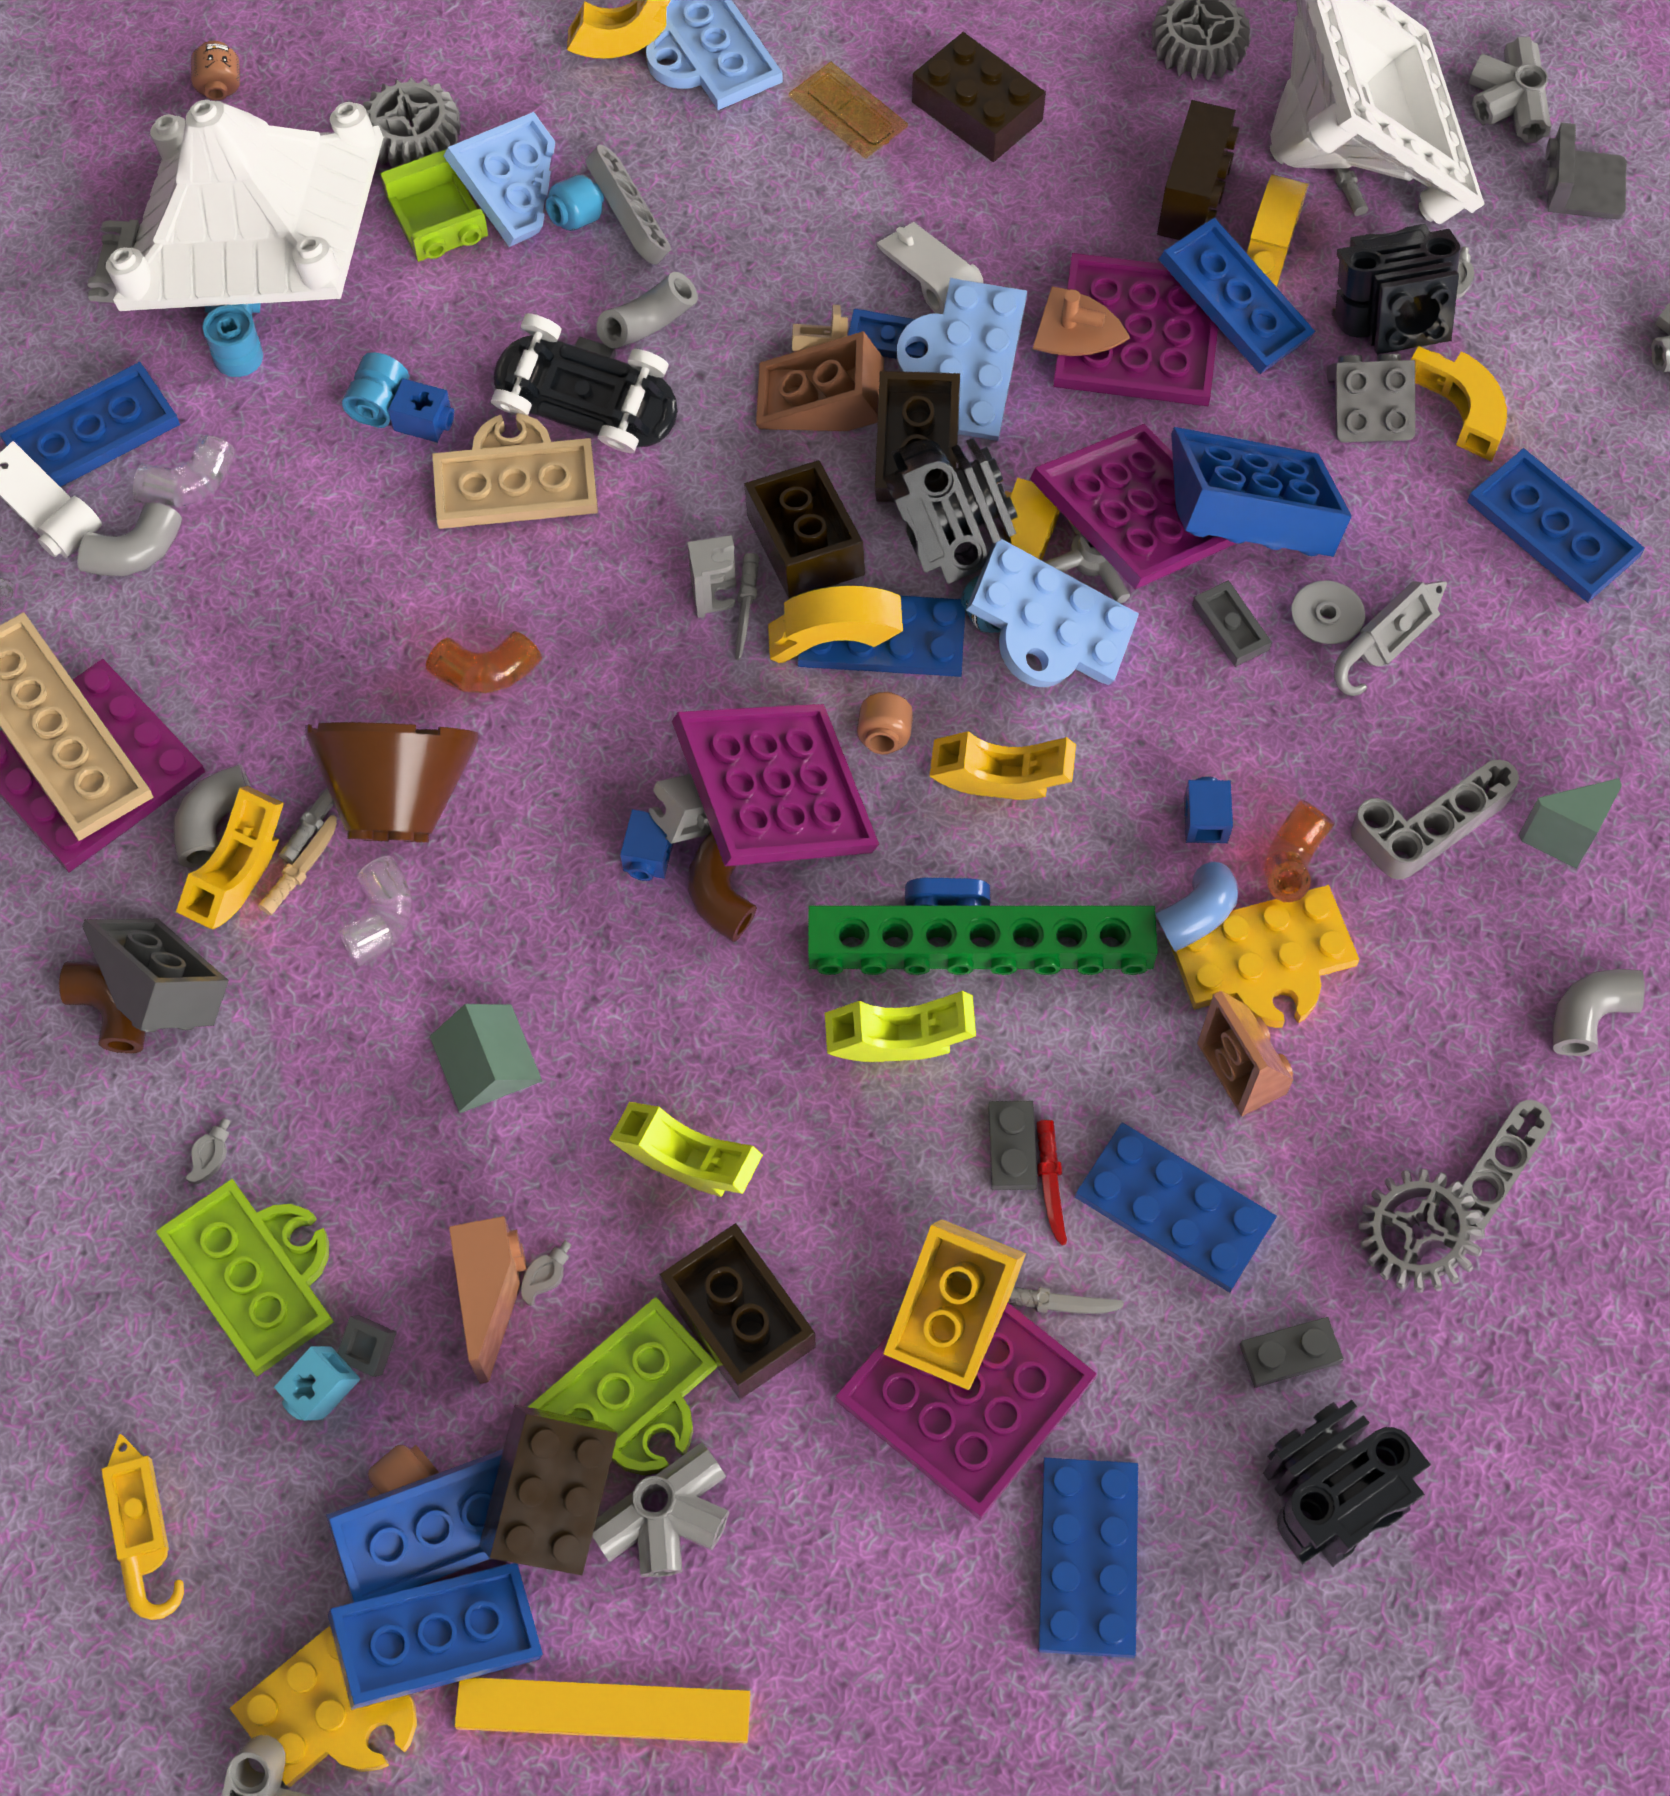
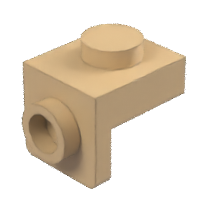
M832 305L831 326L793 324L792 351H800L846 337L848 317H841V306Z

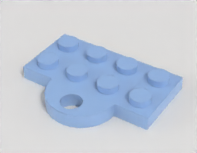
M671 0L666 10L665 29L646 47L648 69L657 81L677 89H688L701 85L717 110L783 83V72L732 0ZM663 59L676 61L671 65H661L658 63Z
M950 278L943 314H927L913 320L906 326L899 337L897 361L900 372L960 373L959 435L999 441L1027 299L1026 290ZM914 342H922L928 348V351L921 358H912L906 353V347Z
M1003 539L992 543L966 608V611L1001 629L999 648L1005 665L1019 680L1036 687L1054 686L1062 682L1075 669L1098 682L1110 685L1115 681L1139 613ZM1026 654H1033L1040 660L1042 665L1041 671H1035L1029 667L1026 661Z

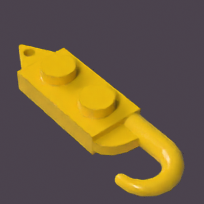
M119 1434L108 1466L101 1468L117 1560L121 1565L126 1599L131 1610L139 1617L149 1620L163 1619L172 1614L181 1604L184 1595V1583L180 1579L176 1580L171 1597L162 1604H153L146 1597L142 1576L155 1571L164 1563L169 1547L152 1459L148 1455L143 1457L122 1434ZM127 1445V1449L121 1452V1447Z

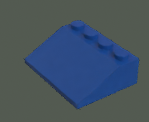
M1173 428L1171 439L1176 511L1185 531L1198 537H1206L1207 535L1223 537L1238 544L1245 541L1262 544L1272 550L1286 548L1297 550L1308 556L1320 554L1334 557L1352 515L1318 453L1184 428Z

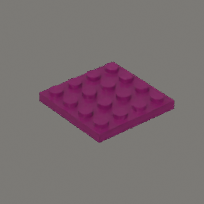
M1072 253L1067 290H1076L1080 294L1089 296L1104 305L1120 320L1130 339L1112 349L1091 355H1057L1053 387L1208 407L1211 397L1218 327L1165 266L1160 263Z
M1145 424L1037 466L1030 477V480L1135 590L1237 544L1223 537L1211 535L1198 537L1185 531L1176 511L1172 451Z
M101 659L75 677L73 682L145 781L154 798L78 841L5 734L0 730V797L68 873L205 773V769L198 759L104 659Z
M824 704L677 712L673 718L672 724L724 866L873 853L878 847L879 842Z
M1007 1303L970 1390L884 1355L883 1353L891 1334L890 1331L835 1396V1401L971 1514L981 1520L1095 1380L1097 1373L1011 1304Z

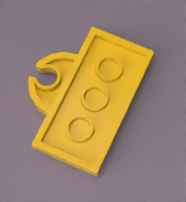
M1329 885L1232 910L1222 924L1196 942L1176 952L1170 944L1194 1010L1210 1006L1213 994L1223 991L1247 1005L1255 1018L1260 1017L1266 1026L1273 1028H1282L1285 1022L1284 1014L1274 1006L1273 998L1279 995H1286L1292 998L1296 1005L1294 1018L1300 1023L1307 1018L1316 1006L1322 986L1320 976L1355 967L1359 962L1358 954Z
M330 1626L229 1708L251 1739L259 1735H269L281 1743L285 1751L286 1761L282 1781L289 1788L328 1755L343 1767L359 1772L381 1770L388 1767L389 1763L383 1754L372 1752L369 1747L371 1732L379 1726L391 1727L394 1731L395 1745L403 1752H406L417 1726L416 1705L410 1694L351 1710Z

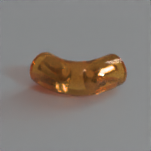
M517 631L511 632L497 647L484 653L472 652L452 638L447 637L437 643L431 650L425 669L441 682L462 692L487 694L509 688L517 683L542 661V656L536 645L525 635Z
M1300 799L1277 831L1264 862V878L1270 893L1282 902H1294L1307 894L1311 883V877L1307 870L1308 865L1321 842L1335 825L1326 814L1303 799Z

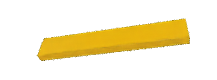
M469 1678L459 1681L455 1728L459 1730L748 1743L751 1692L744 1690Z

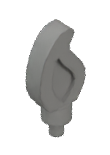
M1466 246L1462 247L1459 257V280L1456 299L1461 298L1469 290L1475 274L1474 267L1470 263L1471 255L1469 254V248Z
M223 1118L219 1126L214 1125L209 1135L205 1134L194 1143L191 1151L193 1170L186 1175L189 1183L199 1184L208 1180L222 1166L227 1153L225 1141L229 1136V1132L226 1130L231 1123L228 1119Z
M564 1240L559 1248L554 1247L549 1255L538 1257L528 1267L521 1286V1295L527 1305L533 1306L537 1295L551 1291L561 1283L564 1272L563 1265L569 1258L566 1253L572 1246L566 1240Z

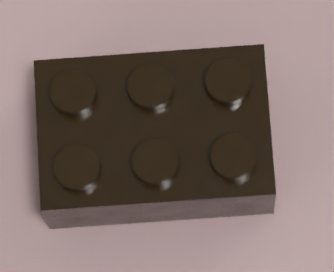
M965 32L958 35L913 73L912 103L992 162H995L1043 121L1046 91Z
M1191 100L1166 182L1157 235L1181 240L1214 217H1217L1218 211L1212 208L1217 209L1218 204H1221L1226 181L1220 179H1226V176L1230 173L1234 153L1229 152L1228 149H1235L1240 127L1233 126L1235 109Z
M880 371L875 466V496L877 502H895L884 480V476L898 471L891 452L915 441L928 439L938 443L954 469L957 468V462L951 447L958 445L960 373Z
M820 460L744 483L747 517L789 599L809 591L827 588L865 575L863 540Z
M736 1223L659 1274L662 1290L704 1350L716 1362L718 1370L739 1400L816 1348L814 1330Z
M515 1404L479 1546L487 1556L492 1559L582 1576L618 1433L602 1422Z

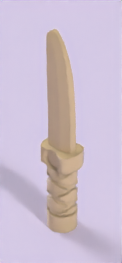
M330 815L292 865L288 863L281 871L283 876L280 877L276 885L269 891V894L258 904V907L263 912L272 916L283 900L290 894L289 892L297 884L301 885L306 879L305 874L322 854L334 834L337 825L336 816Z

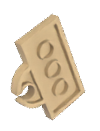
M521 413L516 414L517 429L521 433L514 438H505L501 436L505 431L502 415L493 417L484 423L474 436L472 450L432 453L438 528H455L598 513L591 438L551 442L547 429L537 419Z

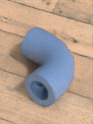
M1210 862L1202 865L1193 875V891L1178 902L1155 913L1175 952L1215 930L1227 919L1236 906L1238 885L1235 876L1226 865L1219 862Z

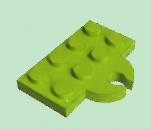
M232 1178L155 1232L255 1376L258 1377L334 1323L310 1288L322 1275L328 1262L329 1239L325 1229L322 1228L315 1231L312 1240L304 1246L292 1245L290 1237L293 1231L302 1226H311L317 1220L315 1215L308 1209L293 1204L272 1205L256 1212Z
M654 1297L528 1407L607 1424L618 1433L611 1461L627 1472L643 1476L658 1474L667 1468L669 1464L665 1457L655 1455L649 1450L648 1444L650 1439L657 1433H668L675 1440L676 1451L682 1456L687 1453L694 1431L691 1410L683 1397L717 1368V1364L661 1301Z

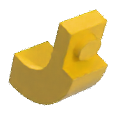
M633 0L629 4L618 8H601L584 1L568 28L567 50L585 57L603 59L622 57L637 52L653 42L665 29L666 10L671 0Z
M1271 174L1255 220L1247 254L1277 287L1309 183Z
M1418 346L1411 360H1415V383L1447 398L1458 409L1463 427L1456 445L1492 462L1507 422L1506 401L1498 382L1480 362L1462 351L1455 362L1437 352H1431Z
M837 586L809 591L790 598L784 602V615L768 624L770 660L785 663L813 646L830 641H856L876 647L903 631L901 597L896 593L873 587Z
M969 731L934 739L929 776L949 788L971 795L1014 800L1046 797L1047 787L1072 782L1076 744L1065 737L1030 746L1007 747L985 742Z
M249 786L239 788L226 830L218 847L202 867L188 873L176 913L213 930L228 921L242 907L268 867L277 847L279 839L273 835L284 805L283 802Z

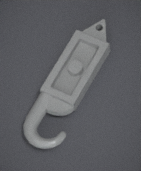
M1412 581L1360 630L1361 634L1341 652L1335 663L1334 680L1343 694L1357 696L1367 690V685L1364 683L1352 686L1348 681V671L1360 657L1372 666L1381 667L1385 664L1388 665L1441 615L1438 607L1447 582L1424 583Z

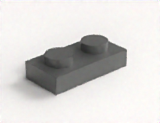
M1229 580L1194 596L1192 606L1234 667L1270 650L1272 641Z
M989 1101L992 1190H1036L1037 1168L1033 1101Z
M1328 1317L1242 1340L1239 1344L1254 1388L1341 1364L1344 1360Z

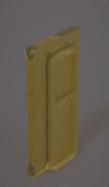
M832 61L789 92L790 98L865 159L883 145H887L891 139L908 127V123Z

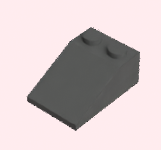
M158 918L84 920L83 930L117 1009L132 1021V1025L135 1028L145 1032H156L158 1029L166 1028L192 1030L194 1027L214 1026L229 980Z

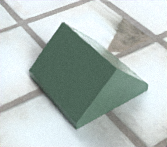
M1617 778L1539 797L1519 832L1521 841L1577 869L1622 787L1620 779Z
M464 1004L430 1035L431 1042L459 1113L542 1082L512 1004Z

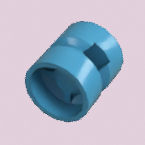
M224 305L212 310L204 319L202 328L215 367L220 373L229 377L247 376L256 371L262 363L264 354L251 314L238 305Z
M376 352L365 354L355 372V380L350 383L342 400L344 411L359 423L377 428H385L391 421L388 409L403 378L407 380L410 378L408 370L400 362L388 355Z

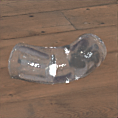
M204 435L198 438L188 461L179 467L163 468L142 463L134 477L133 499L135 502L143 504L154 502L171 508H179L200 502L219 488L230 471L236 451L225 440L215 436Z
M392 856L374 859L359 871L357 880L367 895L369 901L368 909L359 919L338 929L342 944L357 968L378 958L394 946L409 923L412 896L405 875Z

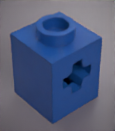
M404 378L388 409L394 431L437 443L443 430L449 431L454 420V408L450 405L447 390Z
M1200 777L1196 780H1188L1184 795L1186 843H1228L1233 828L1231 780H1218L1215 777Z
M632 809L620 853L623 871L628 872L631 877L642 881H650L653 877L665 879L674 844H671L666 839L667 834L653 821L649 812Z

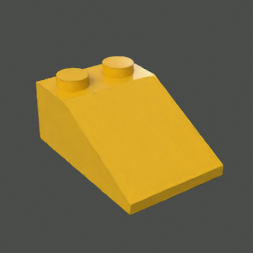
M943 1219L931 1224L883 1354L970 1390L1009 1301L1026 1253Z

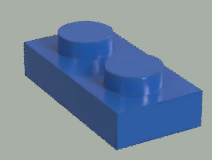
M854 308L848 336L864 331L883 357L897 359L899 337L906 326L915 319ZM914 342L906 347L905 351L912 358H921L924 356L926 346L922 342Z

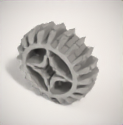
M1167 0L1164 6L1159 7L1155 21L1152 24L1151 33L1153 35L1151 42L1153 50H1156L1158 61L1165 60L1166 70L1177 66L1178 77L1187 71L1191 72L1192 80L1197 77L1198 73L1203 74L1207 81L1213 72L1222 78L1226 69L1234 72L1238 62H1242L1246 56L1247 47H1249L1251 39L1249 35L1250 19L1246 18L1245 8L1237 7L1236 0Z
M412 76L408 82L401 83L396 78L393 86L382 83L381 93L371 91L370 101L363 102L372 126H379L383 136L378 155L381 165L389 162L392 168L400 166L401 163L412 162L457 144L458 135H460L461 130L459 109L455 102H453L450 93L443 92L439 83L431 86L426 78L420 83H416Z
M1420 1169L1419 1181H1412L1409 1171L1404 1170L1401 1172L1404 1184L1396 1186L1394 1180L1388 1177L1384 1180L1387 1189L1390 1191L1388 1194L1384 1195L1377 1189L1371 1192L1373 1199L1379 1204L1378 1207L1370 1204L1363 1205V1213L1374 1219V1221L1359 1223V1230L1361 1232L1372 1235L1364 1238L1360 1244L1363 1250H1376L1368 1258V1262L1372 1267L1385 1263L1380 1272L1384 1280L1390 1279L1396 1272H1399L1396 1278V1285L1400 1289H1404L1408 1285L1411 1277L1414 1278V1288L1417 1293L1424 1291L1426 1279H1431L1435 1291H1441L1442 1283L1439 1277L1447 1274L1450 1282L1457 1284L1460 1280L1454 1270L1455 1267L1459 1266L1466 1272L1473 1270V1265L1464 1257L1465 1254L1474 1257L1481 1256V1247L1470 1242V1240L1484 1239L1485 1230L1470 1225L1483 1220L1481 1210L1467 1211L1476 1202L1473 1194H1466L1458 1198L1463 1190V1185L1460 1181L1453 1182L1445 1189L1447 1176L1443 1172H1439L1434 1182L1431 1183L1429 1182L1430 1178L1427 1169ZM1427 1197L1422 1200L1418 1209L1413 1212L1405 1213L1398 1210L1395 1213L1393 1212L1397 1206L1409 1199ZM1441 1201L1450 1206L1457 1214L1460 1223L1459 1236L1449 1233L1448 1229L1438 1225V1207ZM1427 1221L1432 1232L1431 1235L1428 1237L1424 1235V1239H1417L1416 1241V1236L1411 1228L1416 1223L1420 1227V1222ZM1386 1225L1394 1227L1396 1232L1406 1236L1403 1260L1393 1255L1386 1246ZM1429 1249H1452L1445 1257L1434 1263L1416 1265Z

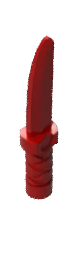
M1041 1120L1036 1123L1041 1162L1037 1165L1038 1176L1042 1178L1045 1208L1051 1231L1061 1245H1066L1067 1237L1058 1176L1063 1173L1062 1163L1058 1161L1056 1153L1054 1121Z

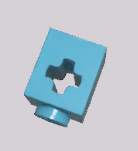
M311 1346L274 1388L284 1398L282 1401L283 1407L296 1419L303 1421L323 1420L361 1379L331 1346Z

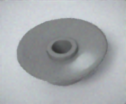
M1317 581L1306 585L1296 594L1292 603V617L1297 628L1309 639L1322 644H1338L1350 640L1358 634L1365 621V609L1359 596L1349 587L1335 581ZM1322 616H1328L1331 619H1325Z

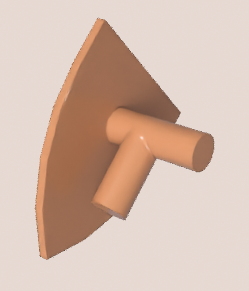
M1052 286L1033 349L1066 356L1091 355L1112 349L1129 340L1130 336L1120 320L1104 305L1089 296L1080 294L1076 290Z

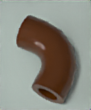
M711 830L700 844L689 866L688 892L698 915L716 932L732 942H736L752 922L757 907L732 889L730 876L737 865L724 866Z
M65 962L59 979V992L63 1004L87 1005L99 1010L102 1016V1024L98 1043L103 1049L116 1053L134 1054L141 1052L144 1047L146 1032L135 1028L132 1025V1021L117 1009L99 965L91 962Z

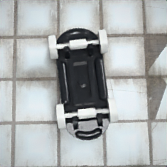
M530 313L525 314L521 328L529 333L530 336H525L512 342L502 352L496 363L494 371L496 390L491 399V403L494 406L515 416L517 413L525 415L531 413L596 435L602 443L626 453H634L637 447H648L656 444L670 433L675 425L678 409L676 397L671 387L662 378L665 376L669 365L664 359L645 350L632 349L627 364L558 341L562 330L560 326L542 316Z

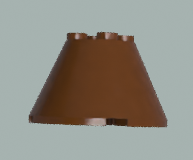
M365 722L318 723V729L312 728L310 724L305 726V735L344 829L348 831L347 839L389 842V840L429 843V834L433 833L478 743L477 732L449 727L416 729V725Z

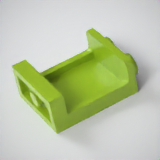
M447 149L380 173L385 197L418 262L427 258H439L446 251L463 245H474L481 238L488 236L486 219L482 209L476 208L467 188L443 156Z

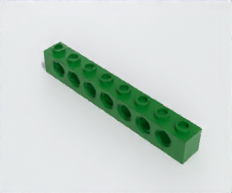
M808 906L809 969H817L819 973L825 975H836L843 972V969H861L862 973L868 975L883 974L887 969H904L906 973L911 975L926 974L930 969H947L949 973L954 975L969 974L973 972V969H991L992 973L998 975H1009L1015 973L1017 969H1034L1037 974L1041 975L1056 974L1060 969H1078V972L1084 975L1099 974L1104 969H1121V972L1124 974L1138 975L1145 973L1147 969H1154L1158 954L1155 906ZM849 937H855L861 940L862 943L856 947H848L842 941ZM897 937L905 941V944L899 947H892L887 945L885 941L889 938ZM940 937L945 939L948 944L943 947H935L928 940ZM983 937L992 944L986 947H979L973 944L971 940ZM1026 937L1035 944L1030 947H1022L1014 940ZM1069 937L1074 939L1078 945L1066 947L1060 944L1058 939ZM1112 937L1117 939L1121 945L1110 947L1105 945L1101 939Z

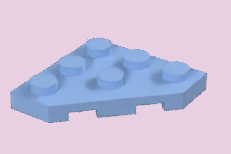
M534 112L447 148L443 155L509 247L529 239L540 232L545 215L543 209L548 195L551 174L549 168L551 157L554 154L555 140Z

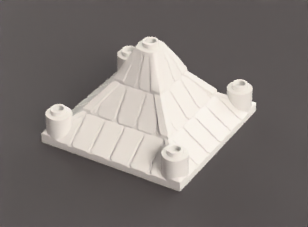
M1280 0V1L1286 3V2H1289L1290 0ZM1296 0L1298 15L1294 20L1291 78L1287 80L1270 134L1272 142L1270 151L1276 161L1294 168L1332 169L1355 166L1407 181L1415 179L1428 187L1420 194L1421 202L1419 203V209L1422 215L1429 222L1434 220L1438 224L1444 223L1463 209L1473 213L1485 205L1428 29L1388 0Z
M201 100L196 102L188 111L186 120L180 116L170 114L159 117L155 124H153L150 135L162 160L157 172L158 176L150 193L151 197L143 215V221L140 224L135 239L136 243L133 248L123 247L115 250L106 262V270L117 289L113 300L118 310L130 311L341 299L383 140L379 126H372L365 107L353 102H345L338 105L330 116V124L334 131L332 133L269 126L267 122L221 101Z

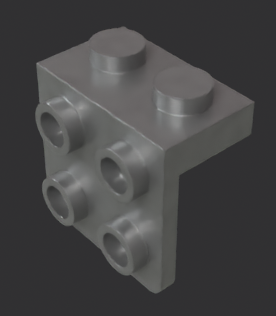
M1561 122L1556 137H1550L1546 147L1545 160L1549 161V167L1546 172L1544 190L1548 191V212L1621 219L1626 210L1627 161L1625 157L1575 150L1576 124Z
M1401 354L1377 355V361L1362 362V355L1338 356V363L1327 366V380L1335 381V426L1338 441L1343 443L1411 440L1415 436V360H1401Z

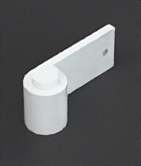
M915 222L904 228L898 227L895 233L877 242L878 248L885 255L920 281L924 299L936 314H943L950 278L983 283V277L975 265H969Z
M14 441L0 452V497L41 536L38 538V542L51 556L56 557L60 553L63 557L67 558L80 546L81 540L87 532L95 533L102 526L99 517L85 502L76 496L70 497Z

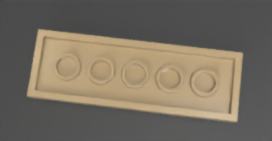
M23 612L1 624L0 729L77 840L80 841L154 798L145 781L27 615Z

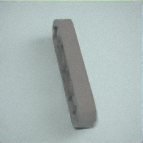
M603 145L596 146L585 159L589 171L636 251L649 263L659 264L671 251L668 240L620 159Z
M1525 1100L1514 1107L1463 1184V1190L1458 1198L1466 1194H1473L1476 1202L1471 1208L1481 1210V1212L1486 1214L1483 1216V1220L1470 1226L1485 1229L1548 1133L1552 1124V1118L1548 1108L1542 1103L1535 1100ZM1531 1113L1537 1117L1535 1121L1536 1126H1533L1522 1140L1515 1135L1524 1123L1522 1117L1526 1118ZM1500 1146L1512 1148L1518 1155V1164L1512 1167L1502 1165L1495 1156L1496 1148ZM1478 1180L1490 1182L1496 1190L1495 1199L1491 1201L1478 1199L1473 1192V1183ZM1449 1206L1441 1218L1440 1226L1448 1229L1449 1233L1459 1236V1233L1454 1230L1456 1222L1451 1219L1459 1220V1218Z

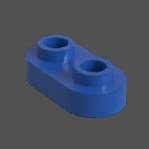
M924 877L910 880L905 884L906 906H990L991 903L990 885L979 879Z

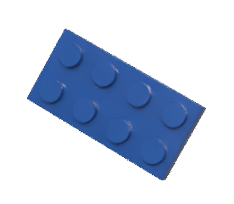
M1215 217L1164 250L1158 259L1259 374H1262L1307 342L1316 332Z
M138 362L1 432L0 437L6 447L14 441L54 482L62 487L179 426L180 422L142 363Z
M1525 448L1521 449L1475 488L1467 500L1471 506L1587 603L1639 559L1645 549L1644 546Z
M900 596L903 631L876 647L848 640L821 643L798 655V667L961 677L965 609L961 604V599Z
M1123 1122L1075 1194V1198L1229 1293L1234 1288L1277 1215Z
M503 1449L326 1514L352 1603L415 1588L491 1559L481 1549L479 1543Z
M1044 1457L1038 1652L1135 1658L1138 1463Z
M511 1563L331 1608L328 1612V1619L351 1710L537 1661L543 1655L518 1563Z

